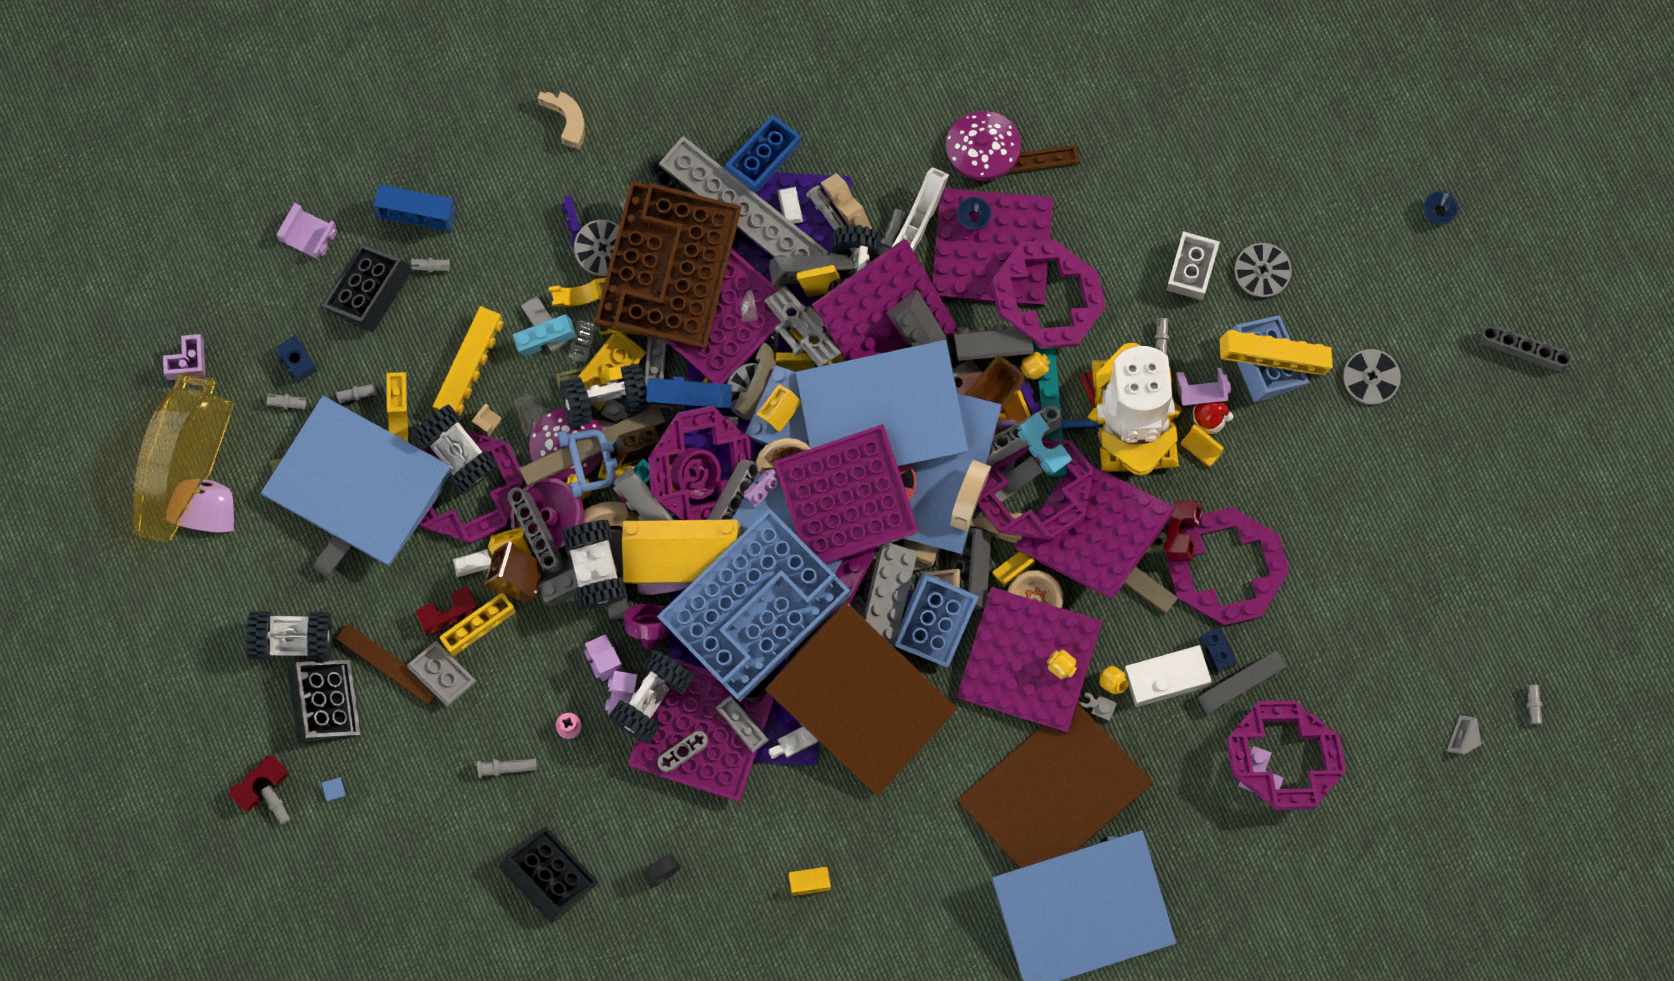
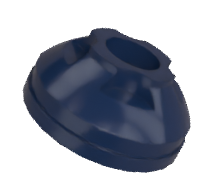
M1436 191L1426 198L1423 208L1424 214L1431 223L1446 225L1456 217L1458 203L1450 193ZM1436 207H1442L1445 211V214L1443 216H1437L1434 213V209Z
M966 198L958 206V221L967 230H981L988 225L991 219V208L982 198ZM970 213H977L979 220L972 222L968 219Z

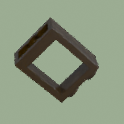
M654 424L621 434L617 437L613 444L614 452L610 453L612 459L616 458L618 468L649 458L660 441Z

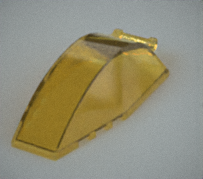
M180 372L177 375L174 387L168 391L166 397L161 401L151 418L139 453L134 482L133 516L136 536L170 542L181 523L179 519L184 511H188L191 507L189 503L194 494L198 495L200 492L199 486L203 479H207L210 475L234 407L232 401L212 394L215 386L214 378L208 377L203 379L187 376L186 373ZM188 383L204 387L202 391L185 388V385Z

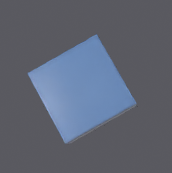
M341 777L322 783L327 802L346 797Z

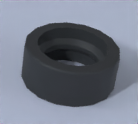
M668 854L648 867L642 876L649 886L653 888L672 877L681 868V865L673 854Z

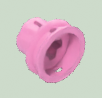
M565 713L559 716L556 721L558 734L565 739H572L578 736L581 731V722L578 716L573 713ZM568 720H571V724L573 726H568V728H565L564 722H568Z

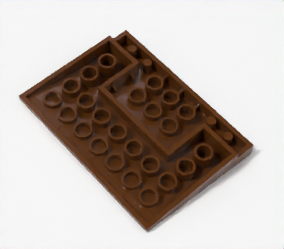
M631 181L594 326L706 349L742 206L652 183L647 185Z
M847 602L842 603L830 618H827L765 688V691L876 796L883 791L957 710L935 686Z
M1077 703L1068 733L1045 725L1042 726L957 801L1012 863L1020 869L1079 850L1153 785V781Z

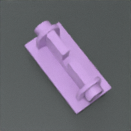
M774 469L766 470L757 479V485L753 483L744 491L743 497L750 501L755 508L780 484L778 474Z

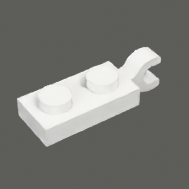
M801 727L778 739L780 745L769 749L768 753L772 759L783 753L788 758L819 741L804 727Z

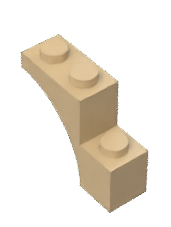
M837 173L821 182L826 196L840 212L848 227L854 224V226L862 225V227L868 226L870 227L869 229H872L863 207L853 198L847 183Z

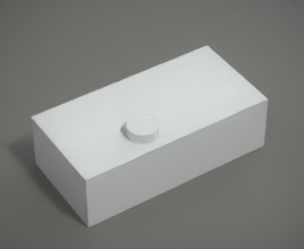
M1200 645L1125 666L1124 670L1128 676V685L1135 708L1210 687L1212 682Z

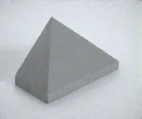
M1460 715L1447 751L1466 754L1482 744L1477 719Z

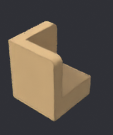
M484 404L472 420L473 427L483 434L490 436L500 423L501 417L492 412L487 404Z

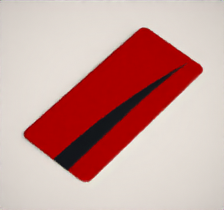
M1091 370L1081 374L1080 377L1093 407H1096L1093 371Z

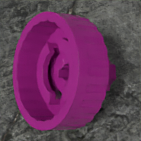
M687 448L685 452L679 453L672 463L670 471L671 483L675 490L687 489L689 498L703 499L712 494L717 487V481L720 480L721 475L720 464L715 455L707 450Z
M647 603L630 607L624 613V630L629 636L641 639L642 648L647 650L655 649L658 647V639L672 634L671 630L657 617L667 606Z

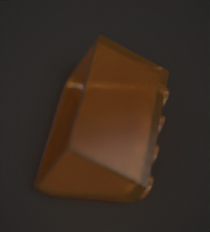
M997 355L965 395L1001 404V413L1024 385V374L1003 357Z

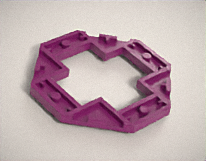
M1056 240L1020 242L991 281L998 316L1004 321L1007 320L1013 324L1014 328L1025 337L1029 336L1041 349L1077 347L1106 307L1098 272ZM1057 260L1060 277L1078 276L1085 308H1075L1069 311L1072 326L1040 328L1036 311H1018L1011 280L1027 279L1028 273L1025 262Z
M712 406L677 413L648 458L651 496L680 520H707L718 501L690 506L687 489L672 491L669 455L685 452L683 433L712 427L713 444L730 443L732 474L741 460L751 461L750 438ZM729 479L717 481L718 499Z
M465 430L482 452L487 450L489 454L492 453L506 482V485L490 492L497 509L462 525L455 509L437 517L431 506L419 525L422 528L472 544L507 527L511 510L513 509L508 500V494L513 488L521 489L524 479L519 471L520 466L507 442L498 441L489 436ZM421 446L420 449L422 451L430 454L435 458H438L437 454L432 450L431 447L423 449Z
M1041 438L1042 444L1048 449H1053L1062 444L1072 458L1065 467L1076 479L1062 488L1063 494L1072 504L1042 523L1031 509L1014 519L995 495L1009 485L1007 479L999 470L1027 452H1030V446L1027 445L991 465L987 482L981 492L977 506L999 533L1055 540L1085 520L1094 468L1072 441L1063 440L1061 442L1054 441L1052 438ZM1034 457L1039 464L1042 463L1038 457Z
M1233 507L1202 514L1199 527L1187 528L1184 535H1190L1196 544L1193 556L1205 553L1200 535L1237 527L1241 545L1260 541L1269 576L1251 581L1255 599L1219 607L1215 589L1195 592L1188 561L1167 560L1173 588L1178 600L1190 605L1206 617L1212 618L1223 627L1261 618L1289 573L1279 534Z
M1259 701L1226 740L1233 776L1277 811L1314 810L1346 771L1339 734L1334 730L1330 731L1323 725L1324 722L1312 713L1309 714L1301 708L1302 705L1297 701ZM1263 722H1297L1300 739H1319L1325 770L1308 772L1310 789H1276L1273 772L1253 771L1248 740H1263L1265 738Z

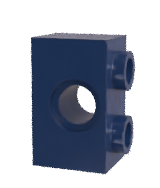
M296 335L276 347L278 350L276 356L281 364L286 363L288 366L286 371L291 379L295 378L299 383L318 371ZM293 357L300 358V360L297 363L291 362V359Z
M1219 627L1201 635L1199 641L1217 674L1235 666L1236 659Z

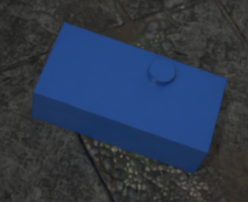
M771 115L725 165V170L757 194L800 147L802 136L774 115Z
M379 185L374 203L378 218L448 232L452 231L456 208L451 198Z
M673 376V379L648 378L646 401L728 408L731 407L733 385L684 381V377Z

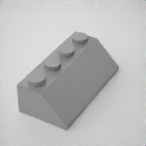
M631 466L613 481L615 492L620 497L624 495L628 500L625 503L631 511L636 510L640 514L638 516L640 521L675 520L667 509L651 496V490Z

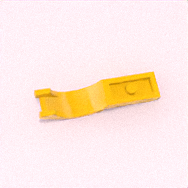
M606 278L595 279L586 285L574 288L549 287L548 290L552 292L554 300L552 301V306L576 307L601 299Z
M406 372L387 373L389 432L408 442Z

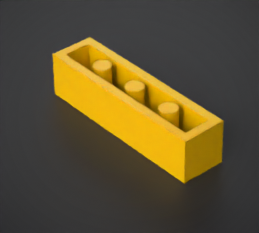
M620 366L608 368L600 374L602 386L607 385L608 382L622 379Z

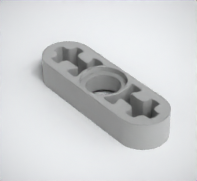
M696 731L662 754L658 759L659 769L665 773L672 772L705 749L708 744L706 734ZM695 737H703V744H695L693 746L695 750L692 751L691 747L689 746V744H687V742L690 741V744L692 745L693 743H695ZM686 747L689 751L688 755L680 757L677 754L678 749ZM674 752L675 758L679 761L676 763L674 759L670 762V767H663V760L669 761L672 759L671 754Z

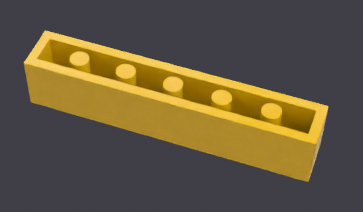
M482 306L479 307L433 404L434 412L449 404L458 416L462 414L465 398L468 399L472 392L471 386L473 382H477L480 375L479 369L487 361L488 355L486 354L489 348L492 349L495 344L496 338L494 337L503 327L504 322L502 321L501 314Z
M1229 330L1220 338V355L1223 360L1323 376L1333 368L1331 347H1326L1323 344L1314 345L1308 344L1305 341L1296 342L1290 341L1287 338L1277 339L1272 336L1255 335L1254 333H1240L1236 330Z

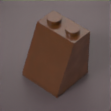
M508 541L493 552L484 586L526 603L537 594L538 588H536V585L543 573L541 570L542 566L536 558Z

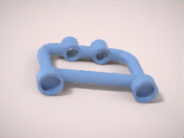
M596 429L567 434L566 431L558 432L560 447L569 445L578 480L577 482L570 483L573 498L581 497V492L606 488L613 483L618 464L616 458L612 459L610 453L614 452L612 441L607 442L605 435ZM596 437L600 443L608 477L602 481L586 484L575 440Z

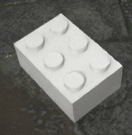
M1183 232L1167 291L1203 301L1220 242Z

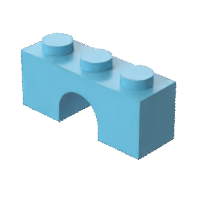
M566 314L513 334L518 352L524 357L541 351V346L550 342L562 343L577 337L573 322Z
M1039 413L1033 415L1017 427L1019 437L1022 441H1026L1029 444L1031 454L1039 458L1042 462L1040 465L1046 473L1049 472L1051 475L1072 460L1062 444L1053 449H1048L1042 444V435L1050 428Z

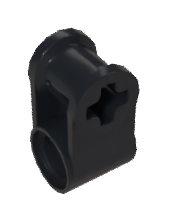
M665 155L656 161H647L656 185L674 189L673 176L659 166L660 161ZM664 180L670 181L667 185L661 184Z

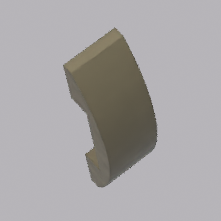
M765 342L761 344L755 358L759 365L747 393H740L734 410L744 418H748L756 410L776 365V352Z

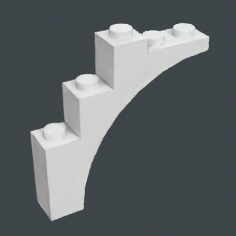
M933 167L927 172L911 212L893 246L905 239L908 241L913 252L915 251L917 244L923 237L929 219L935 213L949 174Z

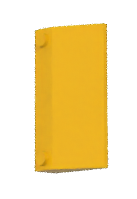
M738 520L623 521L622 555L624 584L692 583L741 536V526Z

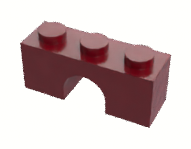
M1175 500V511L1171 515V523L1167 527L1168 538L1167 542L1164 543V552L1171 561H1192L1196 544L1190 535H1183V533L1189 527H1199L1203 509L1197 501Z
M468 586L450 594L453 600V607L446 613L437 611L433 603L415 610L426 635H435L445 626L452 627L458 623V620L467 618L478 610Z
M273 754L264 757L260 761L259 767L255 770H250L241 783H236L230 789L229 796L246 814L261 802L255 794V787L259 782L269 781L277 787L290 775L288 770Z

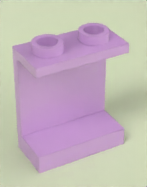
M294 203L276 235L280 242L319 260L321 255H325L328 249L327 244L330 239H334L337 230L333 221L327 223L304 212L300 205Z
M1217 368L1218 382L1188 385L1184 372H1177V392L1182 405L1228 401V393H1231L1230 382H1228L1227 374H1223L1222 368Z

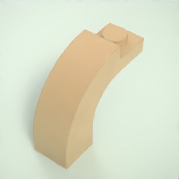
M540 92L538 96L539 105L561 113L566 119V126L561 136L562 144L580 150L585 136L583 114L578 104L563 92H560L558 98L550 92Z
M975 460L972 461L959 491L949 526L968 532L991 466Z
M603 502L583 511L582 524L591 521L609 520L610 526L623 527V521L640 520L638 519L639 515L635 512L627 511L625 503Z

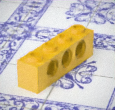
M500 593L439 638L450 655L454 657L516 613L515 609L505 594Z

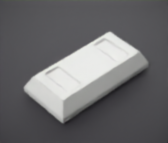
M796 187L777 190L782 215L793 224L802 223L803 219Z
M486 549L452 559L457 578L489 569L492 556L490 550Z

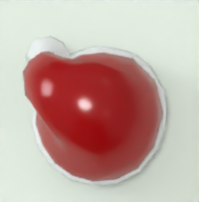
M1221 401L1201 403L1195 405L1193 419L1196 426L1206 434H1214L1223 429L1226 421L1229 422L1233 419V414L1229 412L1228 406Z

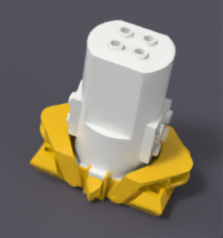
M1127 343L1110 359L1093 360L1092 371L1096 408H1093L1087 419L1103 424L1098 432L1099 441L1102 445L1100 447L1102 470L1105 472L1130 471L1135 475L1143 476L1149 474L1154 469L1179 467L1176 445L1177 431L1173 421L1174 418H1177L1182 413V409L1172 398V381L1168 355L1152 347Z

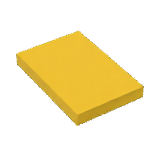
M834 265L797 273L798 281L807 297L827 294L829 284L834 280L841 279Z

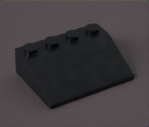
M361 244L322 307L355 326L373 333L413 270L402 259Z
M350 660L295 662L287 668L298 744L360 736Z
M546 826L506 855L499 866L500 870L551 924L566 914L599 883Z

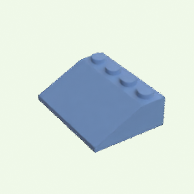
M1280 315L1238 324L1231 329L1240 333H1254L1255 335L1272 336L1277 339L1287 338L1291 341ZM1237 362L1254 402L1276 397L1310 383L1304 372Z
M775 365L745 434L753 442L764 446L784 438L797 439L808 445L809 440L802 404L781 432L776 431L768 422L756 415L779 384L791 390L801 400L796 373Z
M923 571L902 618L894 646L948 668L979 597Z

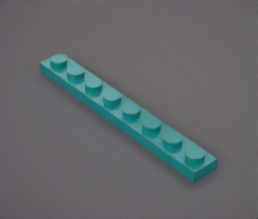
M1035 342L1036 352H1039L1041 355L1045 354L1050 361V364H1048L1049 371L1038 378L1041 410L1049 406H1055L1060 410L1061 415L1055 348L1041 349ZM1062 425L1043 437L1063 442ZM1065 465L1051 475L1048 472L1047 478L1064 477L1066 474Z

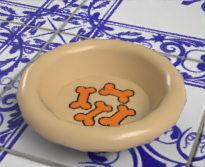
M784 438L775 440L759 452L756 460L757 470L762 475L769 469H774L777 473L773 461L810 448L806 443L797 439Z
M1040 570L1026 571L1018 575L1010 583L1007 591L1062 608L1063 591L1059 582L1050 574Z

